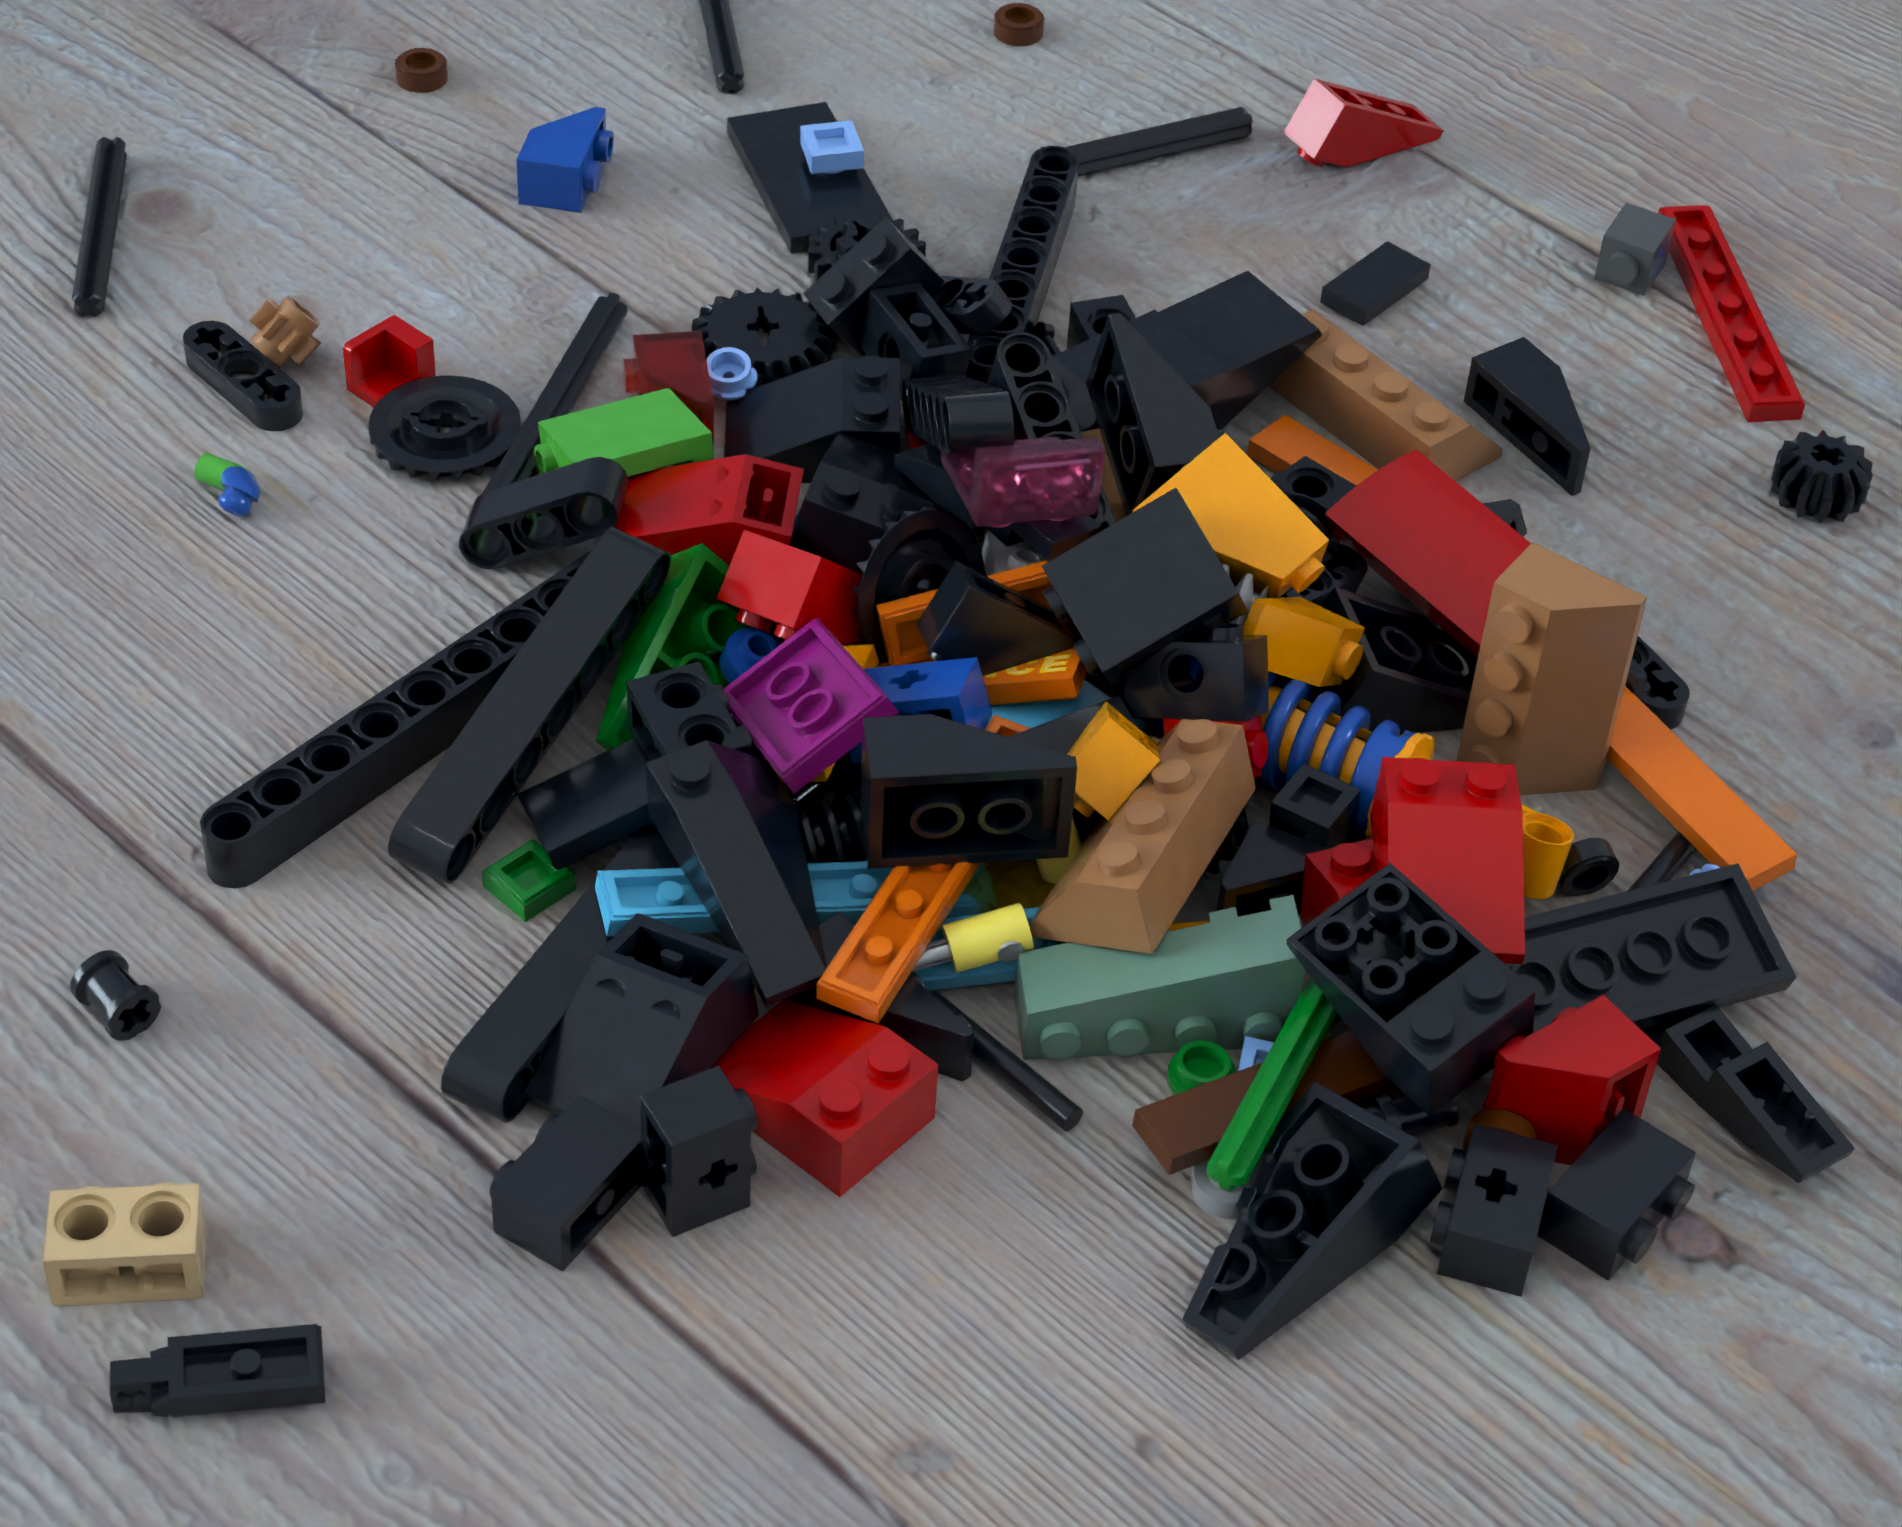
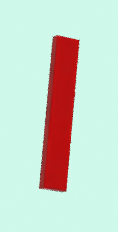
M1709 205L1659 208V214L1676 219L1669 253L1747 422L1801 420L1805 407L1803 398Z

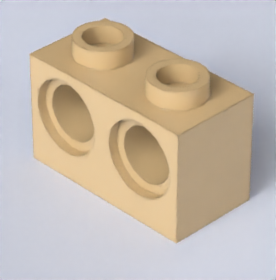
M164 1182L149 1186L108 1188L86 1186L79 1189L50 1190L43 1265L52 1306L203 1299L207 1224L200 1183L175 1184Z

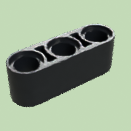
M595 457L484 492L476 498L471 507L459 539L460 551L469 563L478 568L489 570L508 566L603 536L608 529L615 527L629 485L627 473L615 461L608 458Z

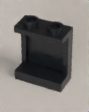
M1177 488L1170 490L1042 566L1053 585L1042 591L1061 625L1072 619L1082 636V639L1072 644L1091 678L1102 672L1113 688L1124 682L1120 674L1121 671L1220 614L1225 623H1230L1248 612L1236 587Z

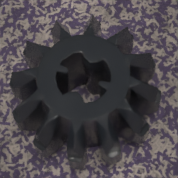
M1824 430L1818 436H1812L1807 432H1799L1795 440L1784 441L1782 449L1777 453L1771 474V491L1779 495V506L1795 508L1797 510V518L1810 515L1814 516L1820 524L1826 517L1844 522L1848 513L1859 512L1861 505L1866 501L1873 477L1871 472L1873 463L1864 457V447L1848 445L1846 443V435L1833 438L1829 437Z

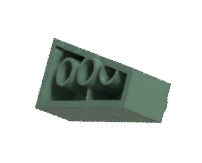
M1289 895L1270 899L1271 910L1239 917L1236 907L1209 912L1210 923L1173 931L1168 929L1153 954L1069 942L1018 953L1014 1004L1023 1060L1066 1059L1069 1057L1107 1055L1132 1056L1136 1054L1178 1052L1187 1043L1199 1040L1216 1043L1225 1050L1243 1049L1245 1036L1275 1042L1301 994L1305 974L1304 967L1287 946V939L1301 929L1294 896Z

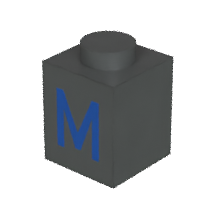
M1625 203L1603 236L1594 279L1645 296L1666 263L1676 219Z

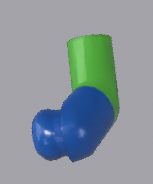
M204 453L197 461L194 471L196 480L224 490L218 499L219 506L235 516H246L251 509L252 501L257 502L260 496V489L252 472L242 465L209 453Z

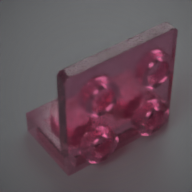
M1045 437L1015 440L1014 445L978 448L976 452L947 454L942 451L941 462L976 526L1001 528L1020 522L1039 520L1065 521L1077 516L1096 515L1105 449L1097 437L1069 440Z

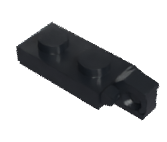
M308 1324L168 1337V1346L151 1351L149 1358L110 1361V1397L114 1413L151 1412L152 1416L168 1417L171 1415V1417L326 1403L321 1326Z

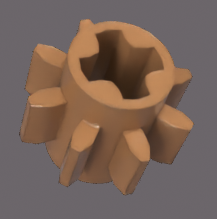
M287 296L280 305L271 298L266 300L249 319L258 328L256 333L250 338L251 342L262 354L280 367H284L291 358L301 365L321 344L312 335L321 325L320 322L307 308L290 296Z

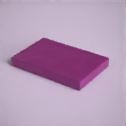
M818 618L811 620L724 688L729 701L731 715L739 725H744L747 728L752 742L793 794L862 742L863 718L887 717L899 713L886 694Z

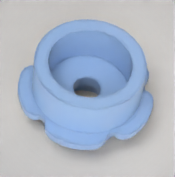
M725 347L715 350L708 356L703 366L702 387L709 395L717 396L724 400H737L744 397L746 390L753 389L757 382V371L751 367L750 358L745 352L737 348Z

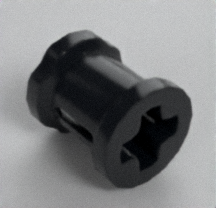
M114 950L101 951L89 957L75 971L70 982V991L81 1004L86 1006L92 1005L103 1017L105 1031L111 1038L118 1041L130 1040L137 1034L147 1030L157 1019L161 1010L159 995L156 991L147 985H139L129 974V965L125 958Z

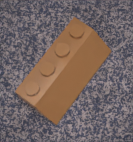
M1312 309L1302 314L1320 329L1322 336L1269 386L1376 468L1381 469L1397 458L1417 449L1454 481H1457L1501 457L1503 448Z
M1532 542L1493 584L1456 761L1515 765L1520 795L1595 790L1601 783L1647 597Z
M1182 719L1156 744L1161 760L1109 821L1101 815L1030 922L1029 927L1033 938L1147 954L1154 953L1256 789L1243 725L1216 723L1207 719Z

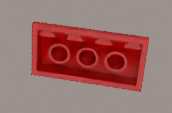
M1416 449L1397 458L1370 475L1324 514L1336 539L1358 552L1365 559L1369 567L1478 658L1493 584L1531 543Z

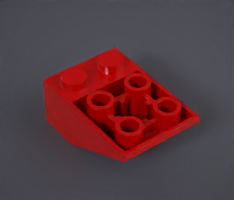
M743 454L663 467L628 477V490L614 528L668 551L671 555L703 543L726 564L730 565L743 530L786 545L790 544L804 469Z

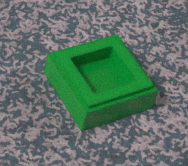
M531 839L482 870L483 887L524 922L576 890L575 873L567 866L560 870H555L544 847L534 839Z

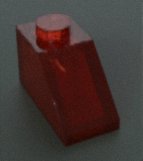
M701 331L633 335V358L623 359L625 393H636V396L670 388L711 431L714 448V401Z

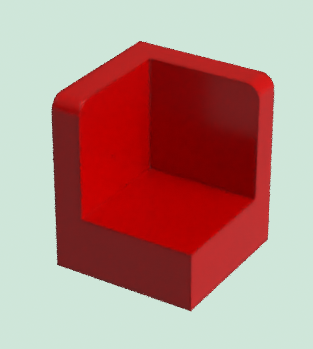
M392 315L347 341L343 346L347 390L372 407H375L387 393L405 383L436 376L433 339L396 315Z

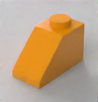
M1302 597L1254 599L1244 623V635H1267L1269 672L1303 681L1317 687L1341 685L1343 679L1347 680L1352 676L1362 657L1363 646L1358 643L1365 627Z
M1107 701L1097 711L1067 753V755L1076 757L1077 762L1073 807L1088 818L1096 810L1109 821L1161 760L1156 742Z

